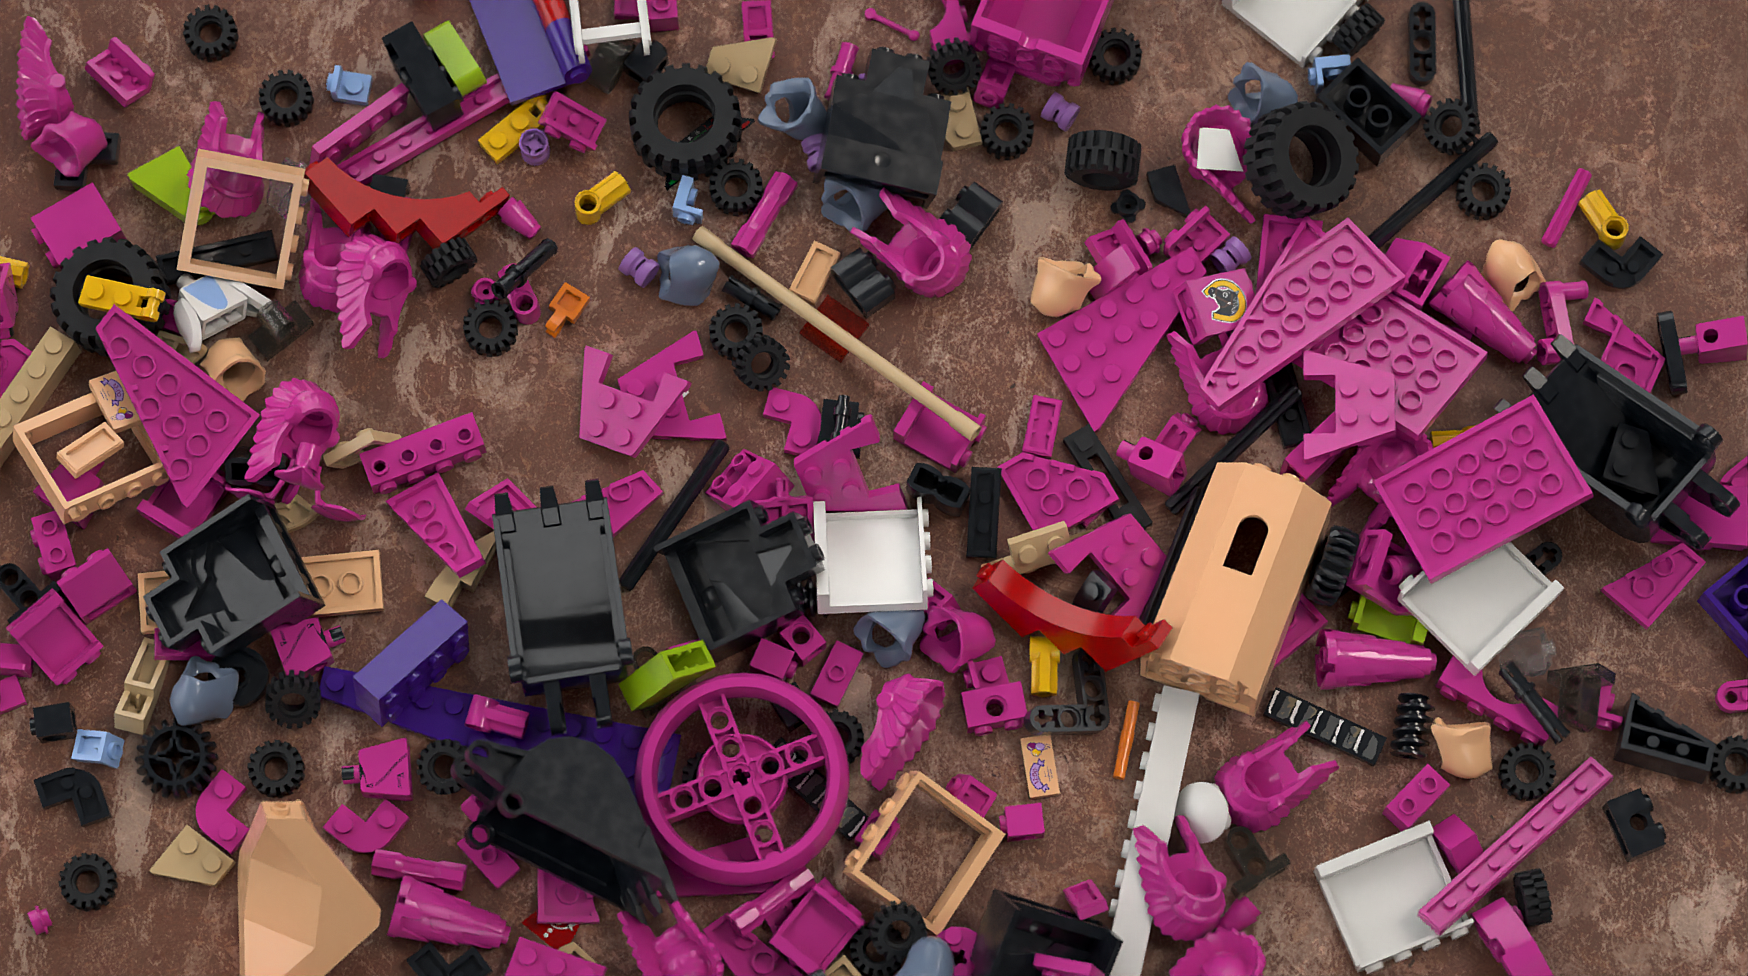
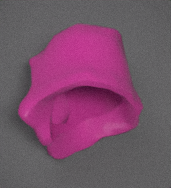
M70 111L66 119L61 123L47 124L43 128L41 135L31 143V148L35 152L52 162L66 177H78L83 169L107 147V140L101 125L94 119L81 116L73 111Z
M931 606L928 611V620L922 628L926 635L920 641V649L931 660L941 664L947 672L956 673L967 661L980 657L994 648L996 639L990 622L979 614L963 610L946 609L941 606ZM953 620L957 624L956 630L941 638H937L935 629L940 623Z

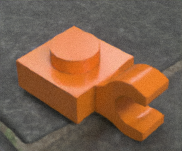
M565 282L549 304V310L553 311L554 314L545 325V328H547L545 333L556 338L566 320L575 324L589 304L590 297Z

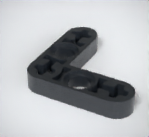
M1083 648L1077 650L1072 657L1077 704L1040 705L1029 710L1024 717V725L1031 734L1038 736L1096 734L1108 727L1110 711L1105 671ZM1086 655L1088 659H1092V664L1089 665L1088 662L1083 661L1082 657ZM1087 672H1088V674H1092V675H1088V676L1084 677V674L1087 673ZM1086 682H1091L1096 686V697H1090L1086 693ZM1096 702L1098 703V705H1097L1096 707H1094V705H1091V706H1088V705H1087V704H1089V705H1090V704H1094V703H1096ZM1062 712H1067L1073 717V726L1071 728L1063 725L1061 721ZM1094 715V717L1099 718L1100 722L1096 724L1095 721H1090V716ZM1039 716L1040 719L1052 717V721L1040 725V722H1035L1034 717Z

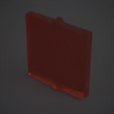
M829 295L817 308L819 312L858 340L870 326L868 322ZM808 321L799 332L802 337L839 363L849 353L848 350Z

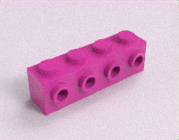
M470 412L365 451L359 455L374 494L379 492L380 494H388L395 491L400 484L420 482L426 478L425 475L435 471L439 473L447 472L454 467V464L459 462H474L480 459L482 454L487 451L473 413Z

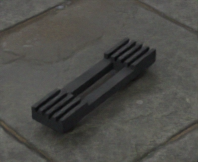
M1087 424L1065 437L1063 442L1078 466L1092 471L1094 469L1088 459L1098 456L1128 502L1120 508L1116 503L1107 508L1113 520L1131 513L1144 530L1148 526H1152V520L1091 426Z

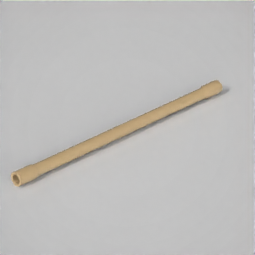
M701 226L693 236L694 242L718 256L945 420L950 427L965 438L973 441L978 436L982 428L980 425L962 412L956 411L726 245L721 238L704 226Z

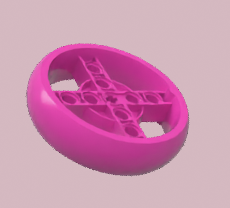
M730 673L708 678L688 687L663 707L650 724L639 748L634 780L636 801L646 826L649 825L657 846L670 860L685 871L710 882L732 886H753L769 883L794 873L815 858L827 845L838 828L846 808L850 775L847 753L836 726L822 707L809 695L797 687L771 676L753 673ZM755 698L777 704L796 715L807 725L813 734L775 748L761 737L740 734L727 699ZM700 710L713 745L702 756L695 780L659 793L658 770L663 751L676 729L692 714ZM718 716L726 717L729 720L728 725L723 729H716L712 726V721ZM734 744L739 747V753L735 757H726L723 754L725 746ZM798 750L805 751L808 754L807 760L800 764L791 760V755ZM769 761L776 762L779 765V770L775 774L768 775L762 770L764 764ZM825 765L826 790L819 814L809 830L793 845L784 849L771 814L778 808L785 796L788 779ZM739 773H743L745 777H751L747 779L748 784L744 786L740 782L734 783V781L738 780L737 775ZM715 783L722 787L721 793L716 797H709L705 794V789L710 784ZM684 794L690 795L693 798V802L689 807L680 808L676 805L679 796ZM749 801H758L762 805L758 813L749 814L744 810L745 805ZM706 810L725 822L744 824L758 860L735 862L708 856L684 841L671 824ZM761 829H768L773 833L770 841L761 843L755 838L757 832Z

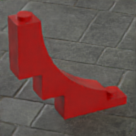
M328 157L321 162L314 161L305 169L304 179H309L307 190L309 195L347 237L371 221L388 241L399 244L417 231L432 249H438L441 247L440 244L444 242L446 244L450 239L455 240L457 237H467L496 216L510 197L503 187L494 193L492 191L487 192L479 201L470 191L440 199H411L393 196L360 183L337 167Z
M1003 559L992 565L990 563L985 564L976 575L978 580L972 587L1021 637L1039 630L1063 654L1082 647L1106 672L1159 649L1173 628L1165 619L1154 624L1148 623L1144 625L1136 616L1107 615L1069 604L1025 579Z

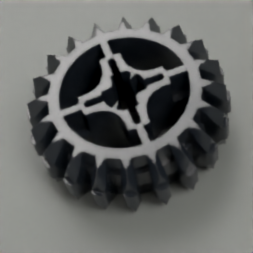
M1337 525L1332 526L1328 530L1307 581L1305 593L1308 599L1313 600L1314 603L1329 607L1337 602L1348 579L1358 550L1360 539L1357 533L1349 528Z
M174 717L172 726H169L166 719L161 721L163 727L161 730H158L155 725L150 727L154 733L152 737L143 734L142 738L147 745H137V750L144 754L135 757V762L142 765L137 769V773L140 776L146 775L142 782L145 786L152 784L151 791L154 794L162 789V797L167 799L173 791L174 798L180 800L181 791H184L187 797L190 798L193 796L191 788L196 787L201 792L203 791V786L200 782L202 780L207 783L212 781L211 777L206 773L207 771H217V767L210 763L219 759L217 753L211 752L217 748V744L214 741H209L212 737L209 731L201 733L203 726L200 723L193 727L192 725L181 726ZM182 736L195 740L199 744L201 753L185 750ZM170 738L168 748L164 751L157 752L155 755V752L158 749V747L164 741ZM179 752L183 759H179L180 763L175 765L171 757H175L174 754ZM197 762H199L196 770L184 779L185 770L190 766L197 765ZM153 764L169 767L172 781L159 777L155 773Z

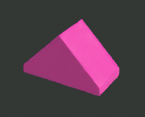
M1455 814L1432 827L1434 830L1432 834L1433 839L1458 875L1483 853L1476 833Z

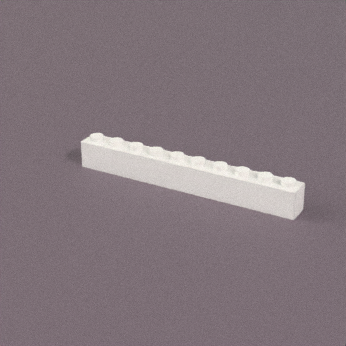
M1164 685L1161 694L1155 693L1152 711L1157 712L1156 722H1149L1146 740L1151 741L1149 752L1143 751L1139 769L1145 770L1143 782L1137 780L1133 798L1139 799L1137 811H1130L1127 828L1133 829L1145 825L1159 839L1166 842L1168 846L1200 693ZM1133 830L1131 839H1124L1121 857L1126 858L1124 870L1118 869L1114 887L1120 888L1118 900H1111L1108 917L1114 918L1111 930L1123 940L1110 976L1141 975L1153 916L1147 914L1149 904L1144 901L1146 892L1141 886L1142 879L1138 873L1141 865L1136 860L1139 853L1134 846L1137 839L1134 836Z

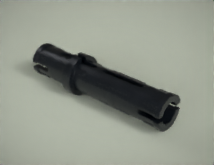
M546 238L521 261L510 265L505 270V274L492 284L493 294L499 299H504L516 287L519 288L526 284L528 277L558 252L556 243Z
M1514 661L1506 665L1513 674V677L1506 669L1502 668L1498 674L1514 691V698L1517 701H1522L1554 741V744L1557 745L1563 741L1556 732V729L1563 738H1567L1571 732L1568 731L1535 690L1536 685L1533 681L1529 682Z

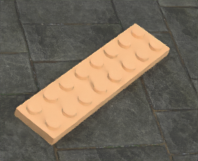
M379 550L301 557L326 605L307 618L384 611ZM165 571L138 573L140 623L143 635L154 634V629L158 628L156 622H153L146 613L145 607H147L143 596L171 578Z

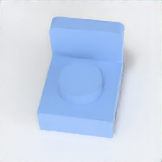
M1350 54L1314 58L1312 68H1308L1309 85H1314L1315 94H1320L1323 90V77H1327L1328 80H1334L1351 64Z
M335 65L333 74L329 73L327 78V91H330L334 102L368 106L373 77L372 75L343 71L341 65Z
M682 175L673 204V217L687 225H693L694 222L701 224L703 210L691 207L695 204L698 189L694 188V178Z
M78 729L71 759L78 762L104 764L111 768H118L123 754L124 739L109 732Z

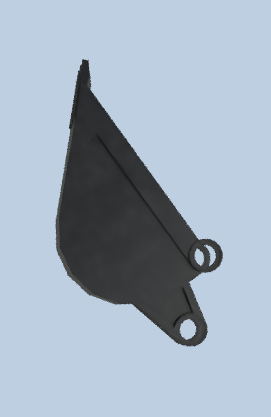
M1559 334L1551 342V345L1561 358V361L1546 377L1533 366H1530L1522 377L1532 390L1528 397L1534 394L1593 493L1594 497L1580 505L1601 524L1625 539L1637 543L1649 542L1661 529L1689 546L1702 550L1712 537L1709 538L1699 526L1691 521L1690 516L1679 508L1688 497H1691L1725 517H1731L1741 505L1739 500L1730 491L1708 475L1714 468L1716 462L1715 450L1723 442L1722 436L1708 424L1702 423L1698 426L1578 344L1574 345L1562 334ZM1501 398L1493 407V410L1498 414L1512 405ZM1619 422L1649 432L1659 487V494L1656 498L1601 480Z
M599 478L585 480L586 500L569 503H558L553 485L540 487V507L513 511L508 492L494 494L495 514H492L511 655L507 656L511 684L521 682L525 697L545 694L552 736L567 734L562 691L591 687L597 729L613 727L607 684L619 683L628 678L627 666L634 665L630 637L627 638L607 497L603 496Z
M572 736L551 738L527 751L480 739L472 742L465 750V754L460 755L451 765L450 771L453 779L483 802L476 821L472 822L465 830V841L472 849L483 850L491 845L623 911L629 912L646 926L648 924L641 907L642 904L646 906L654 918L663 913L656 894L658 890L669 905L679 900L651 829L644 822L626 776L615 759L595 743ZM474 748H482L486 752L487 758L473 755L472 750ZM460 762H467L473 768L472 776H464L460 773L458 767ZM475 827L483 828L486 831L487 840L485 842L475 840L472 833Z

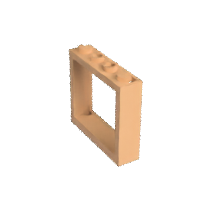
M198 149L177 270L283 289L285 280L291 281L294 264L288 263L290 252L296 253L299 236L293 235L295 224L301 225L304 207H299L300 196H307L309 179H304L305 169ZM207 167L293 183L277 274L191 258Z
M93 393L84 395L13 426L14 445L64 525L71 521H80L94 511L108 509L119 500L126 497H135L143 490L154 485L160 486L169 480L168 474L141 422V425L131 429L154 465L69 502L66 501L32 445L103 415Z
M909 771L908 773L905 772L897 781L896 788L898 789L893 797L887 798L879 809L881 815L875 824L871 823L863 832L862 839L864 840L859 848L852 850L845 860L847 866L843 873L888 906H891V901L900 904V899L860 870L915 787L922 790L981 834L926 918L923 917L927 934L937 936L942 932L1005 836V833L922 772Z

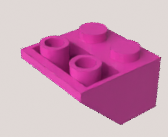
M1395 238L1385 256L1406 278L1405 283L1391 293L1421 311L1446 270L1451 257L1426 243Z
M743 449L733 457L730 465L723 473L713 480L712 485L705 494L727 511L748 500H766L777 496L776 478H787V476L775 463ZM788 480V487L790 492L795 485L790 480Z
M108 548L104 551H95L88 556L86 563L78 568L72 567L66 570L61 575V579L57 581V584L86 625L137 592Z

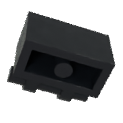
M839 395L838 400L823 399L819 443L824 440L828 442L839 436L840 431L848 426L852 428L861 423V418L864 417L865 412H859V402H851L850 396ZM861 447L852 449L856 459H860Z

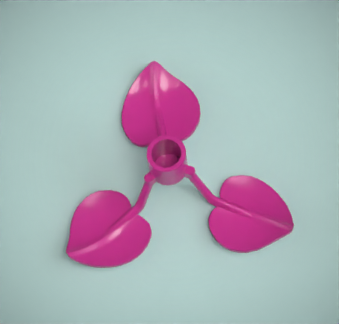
M300 442L296 458L291 459L289 467L284 470L275 471L274 475L280 480L272 492L262 493L252 489L232 488L228 483H226L224 488L239 499L250 494L274 505L275 501L273 499L283 484L287 482L315 490L316 505H312L311 508L326 518L343 522L364 520L366 518V514L358 515L345 507L327 504L321 499V491H324L325 488L320 482L322 467L319 466L323 448L312 443Z

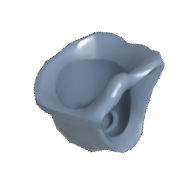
M1246 62L1243 65L1241 73L1233 79L1235 87L1228 93V100L1233 109L1239 110L1242 117L1250 118L1251 127L1253 124L1258 123V119L1264 114L1298 102V94L1288 81L1280 78L1276 73L1262 70L1251 62ZM1251 80H1259L1261 92L1245 93V84Z
M792 78L771 84L770 91L765 95L766 107L758 116L759 124L784 132L802 141L809 136L823 133L827 111L818 98L815 86L809 78ZM781 98H785L789 105L790 117L787 123L779 119L775 111V103Z
M826 178L824 181L825 191L821 197L824 204L821 207V213L824 217L840 226L846 227L849 231H851L852 227L863 232L866 231L871 223L888 209L879 196L881 190ZM845 189L848 191L837 201L834 200L833 197L837 192Z
M696 245L673 247L658 253L657 260L662 270L659 279V298L685 306H698L703 303L710 295L719 269V261L715 255Z
M923 610L869 612L861 617L854 626V635L861 640V645L865 652L874 653L881 667L890 668L897 666L902 661L907 662L911 659L912 646L920 636L925 622V614ZM876 623L880 624L895 638L892 646L883 647L874 643L872 630Z
M198 656L191 657L180 679L174 685L169 699L177 722L182 726L199 724L206 720L213 721L217 718L227 719L232 713L233 699L238 690L239 674L237 670L233 668H219V665L215 662L205 661ZM209 672L216 679L204 682L194 678V676Z
M922 937L912 945L903 968L894 976H953L955 963L952 950L939 937Z

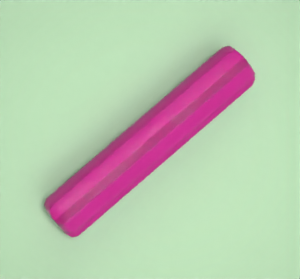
M1582 168L1576 171L1542 237L1541 242L1550 248L1556 247L1592 177L1590 172Z

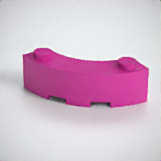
M1502 897L1471 914L1478 936L1490 950L1497 963H1502L1509 976H1553L1540 949L1523 924V915L1516 905L1511 907Z

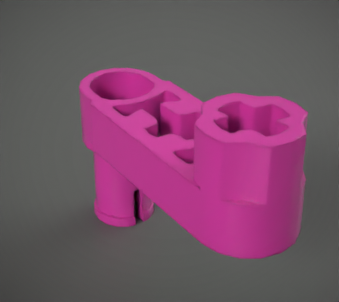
M1559 280L1542 282L1540 284V307L1547 339H1539L1536 355L1542 366L1558 364L1561 361V358L1551 345V342L1559 334H1562L1574 344L1565 300H1583L1587 298L1589 290L1586 281L1562 283Z

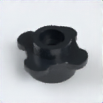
M1124 189L1120 192L1117 201L1111 204L1110 209L1113 214L1121 215L1126 223H1133L1136 221L1138 212L1145 209L1146 203L1144 199L1139 198L1131 190ZM1130 204L1131 207L1126 208L1125 205Z

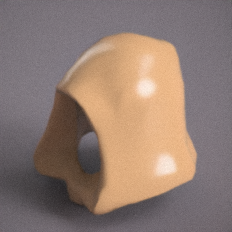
M1497 239L1492 243L1480 274L1503 298L1504 304L1513 312L1521 300H1528L1536 291H1539L1540 284L1546 282L1538 264L1523 245L1502 239ZM1529 276L1526 287L1522 291L1514 292L1516 284Z
M1038 257L1037 275L1032 289L1031 303L1042 314L1055 318L1080 310L1087 293L1100 283V274L1094 271L1090 263L1084 265L1079 261H1054L1045 257Z
M238 337L216 341L209 348L204 360L199 364L200 369L243 402L248 395L260 390L265 383V368L261 366L259 361L245 346L242 339Z
M1435 718V723L1431 725V730L1442 757V770L1465 779L1478 778L1492 770L1490 723L1475 722L1446 725L1441 718Z

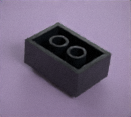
M1358 57L1317 96L1315 101L1321 103L1324 108L1329 107L1337 113L1335 117H1341L1347 123V131H1352L1355 140H1352L1354 146L1358 147V150L1376 167L1418 128L1422 117Z

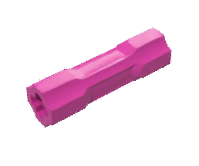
M775 171L747 223L742 225L731 243L732 248L747 258H754L776 216L781 208L788 203L798 186V183L791 176L784 172Z
M376 849L372 861L371 875L390 879H400L405 875L417 881L432 883L440 888L463 891L467 876V865L449 861L434 862L406 857L398 852Z
M803 866L794 873L781 878L778 883L757 898L743 903L729 913L726 917L730 926L741 938L761 925L767 916L781 906L809 891L816 884L814 876L807 867Z

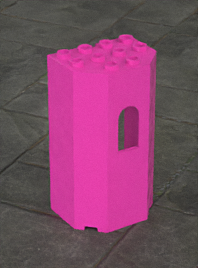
M981 0L971 24L970 45L977 52L985 50L990 56V60L1015 68L1016 74L1049 86H1060L1062 81H1068L1067 84L1070 86H1080L1114 0Z

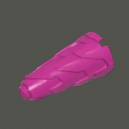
M1469 260L1444 283L1428 303L1434 310L1445 315L1467 333L1474 334L1485 344L1498 350L1513 363L1515 361L1517 363L1523 361L1527 364L1538 352L1534 348L1536 346L1535 338L1522 326L1517 316L1504 304L1503 298Z
M1320 629L1315 647H1321L1319 654H1315V676L1317 686L1321 687L1320 690L1369 686L1372 683L1394 682L1401 679L1425 678L1424 676L1430 675V672L1436 669V654L1431 653V650L1425 648L1424 645L1406 644L1396 640L1378 639L1373 635L1347 633L1334 629Z
M403 876L387 936L423 942L433 940L458 946L460 943L488 949L492 947L499 948L500 944H507L511 927L506 926L507 920L502 919L500 915L470 905L471 902L445 894L442 889L417 881L412 877Z

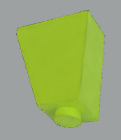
M177 146L127 173L136 190L185 223L191 190L188 187L190 178L187 176V173L192 167L180 146ZM200 207L197 225L207 223L211 220L212 215L216 213L210 212L207 207Z
M700 640L659 652L618 685L631 711H635L658 703L713 670L716 665L704 641Z

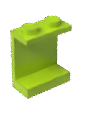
M1361 594L1358 602L1352 601L1348 614V619L1353 620L1350 629L1382 639L1423 646L1428 631L1413 615H1394Z

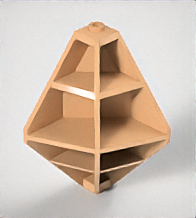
M300 800L295 802H261L239 851L240 976H325L379 927L381 908L315 830L304 802Z

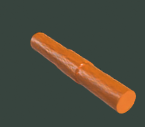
M1128 701L1113 773V778L1125 780L1130 751L1132 749L1140 703L1136 701Z

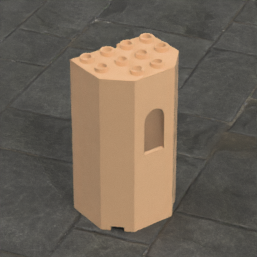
M1217 462L1154 622L1157 623L1165 619L1173 628L1159 649L1141 656L1140 676L1174 688L1200 693L1209 701L1255 717L1327 530L1332 503L1305 483L1300 482V479L1292 474L1283 473V475L1272 472L1268 466L1260 463L1252 465L1249 463ZM1256 517L1266 523L1268 535L1252 576L1223 565L1239 524L1246 518Z

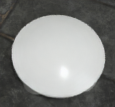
M1195 782L1187 785L1179 793L1174 816L1184 815L1189 823L1190 830L1196 835L1198 843L1211 842L1229 828L1231 817L1228 804L1216 784Z

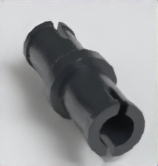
M732 275L729 277V281L725 283L722 289L723 293L744 303V306H750V308L765 315L770 320H775L776 315L779 314L782 308L781 303L760 293L761 289L756 286L752 288Z

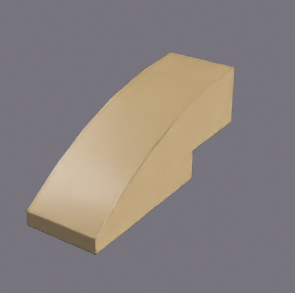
M494 531L475 541L486 564L461 578L446 566L425 594L428 604L434 606L442 599L452 608L462 588L474 593L497 551Z
M144 637L126 677L124 692L114 712L115 728L143 735L148 727L170 660H154V639Z

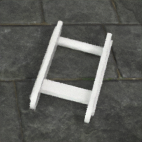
M569 0L575 55H578L579 64L585 63L583 46L585 44L642 37L644 56L650 55L649 45H652L646 0H637L640 22L588 29L581 28L579 1Z

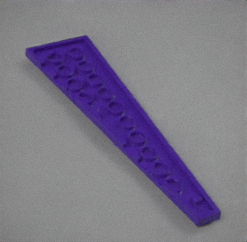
M324 666L319 687L321 689V699L356 712L365 713L356 705L353 676L358 672ZM431 686L425 689L420 699L416 702L411 701L405 706L401 715L395 721H388L402 729L419 733L435 741L442 739L457 740L466 747L480 739L527 751L551 738L572 736L593 742L615 759L626 776L636 800L635 766L639 748L648 730L645 727L613 722V727L597 729L596 718L565 712L567 734L552 736L546 708L494 699L500 705L530 713L528 726L523 739L494 731L485 733L464 725L473 694ZM673 733L661 756L658 770L659 793L671 789L681 734ZM474 748L472 750L473 755L487 758V754L482 748Z

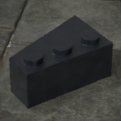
M413 21L382 37L395 72L402 83L409 89V94L433 131L464 115L460 105L464 99L456 86H450L449 81L451 79L443 65L439 67L436 62L438 59L430 45H426Z
M1632 692L1624 706L1623 721L1620 725L1613 760L1703 784L1711 770L1716 744L1682 723L1680 725L1665 716V712L1659 708L1655 710L1639 700L1640 697Z

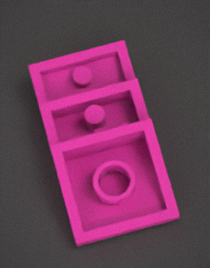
M1722 485L1741 504L1731 517H1725L1691 497H1688L1679 507L1690 516L1691 521L1699 526L1709 538L1712 537L1703 548L1704 550H1711L1712 547L1743 551L1744 548L1748 549V487ZM1661 529L1650 540L1651 543L1674 546L1684 543Z

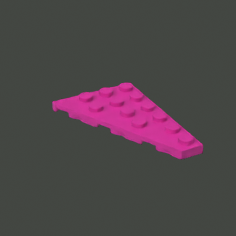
M1192 246L1037 333V337L1095 433L1101 430L1104 422L1111 412L1115 410L1119 400L1130 388L1149 356L1151 357L1160 340L1164 338L1176 320L1175 318L1180 310L1173 290L1187 280L1207 275L1206 269Z
M114 304L97 325L96 331L182 505L188 509L260 414Z

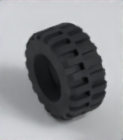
M682 63V68L674 69L673 64L665 66V72L661 74L656 70L649 75V83L642 81L638 86L639 94L633 95L631 100L629 124L634 149L638 156H642L643 163L648 168L654 166L656 173L663 177L670 173L672 180L681 181L682 175L694 178L695 181L698 180L699 174L704 173L706 178L713 175L714 168L716 166L720 168V164L723 161L725 164H728L727 157L734 156L737 151V142L741 140L742 121L738 97L734 95L733 88L729 82L723 83L722 75L716 71L712 72L711 75L708 74L706 66L698 65L697 69H693L690 63ZM694 102L704 106L711 112L713 126L701 139L689 143H679L661 134L658 128V119L668 107L676 103Z
M1297 102L1264 114L1258 119V123L1253 124L1250 129L1249 135L1252 137L1246 138L1244 145L1247 154L1243 155V165H1247L1248 171L1245 172L1247 181H1251L1253 185L1251 190L1254 195L1261 197L1260 202L1267 209L1273 207V213L1279 216L1285 215L1290 219H1297L1329 211L1338 207L1339 203L1344 202L1350 194L1348 190L1354 188L1356 183L1354 175L1358 174L1359 163H1356V157L1359 156L1358 147H1354L1352 140H1355L1352 131H1347V123L1341 117H1335L1337 113L1331 108H1324L1321 103ZM1293 136L1300 139L1311 154L1313 174L1309 184L1303 182L1291 166L1289 147Z
M104 237L102 243L94 239L88 241L87 247L84 249L78 246L72 251L74 255L69 260L65 257L60 263L63 268L61 272L56 271L52 279L56 283V287L50 288V298L54 301L51 303L52 313L57 317L56 321L59 326L86 351L90 353L97 352L100 356L109 357L96 331V327L102 319L91 318L88 308L82 307L78 303L87 275L103 279L119 275L129 276L133 279V285L156 288L164 291L166 295L164 302L159 304L158 312H160L157 322L133 318L152 333L157 328L162 330L166 323L162 317L169 314L171 307L166 299L171 298L170 288L166 285L168 280L160 266L137 244L133 245L129 240L122 238L117 242L113 237ZM143 299L141 308L146 307L148 300Z

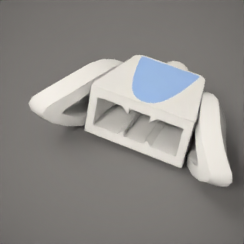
M185 273L176 283L180 290L173 314L176 326L188 345L189 352L194 353L201 350L202 341L242 321L246 316L265 317L271 315L277 308V304L243 282L207 275L195 280L189 273Z

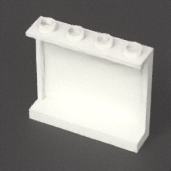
M1223 0L1222 5L1303 69L1309 61L1313 64L1314 58L1320 57L1323 52L1321 47L1327 41L1332 43V37L1336 31L1340 29L1345 20L1351 17L1356 10H1359L1358 6L1363 0Z
M917 497V509L826 513L825 501H813L815 544L820 546L825 556V560L822 561L825 570L816 574L818 614L928 609V597H933V579H927L926 575L932 573L931 555H925V550H930V532H924V527H929L928 509H922V497Z
M1509 542L1432 584L1429 582L1424 571L1416 577L1411 574L1400 584L1399 588L1402 591L1398 595L1397 600L1476 676L1561 594L1564 587L1556 579L1551 583Z
M1430 821L1317 865L1314 869V874L1357 973L1366 970L1367 974L1376 972L1384 968L1383 962L1393 958L1395 963L1413 956L1411 951L1420 947L1423 948V951L1433 949L1441 945L1439 940L1451 936L1452 940L1460 938L1469 933L1467 928H1470L1474 923L1473 918L1469 919L1465 913L1439 936L1417 916L1418 911L1452 881L1432 837L1434 830Z

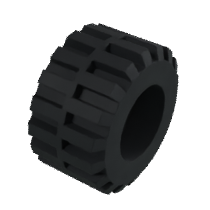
M1087 130L1075 133L1068 139L1064 174L1072 182L1091 189L1114 191L1130 188L1138 182L1142 146L1137 140L1113 131Z

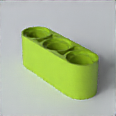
M449 20L422 34L427 45H430L433 49L440 66H444L452 85L458 88L462 97L487 84L483 72Z

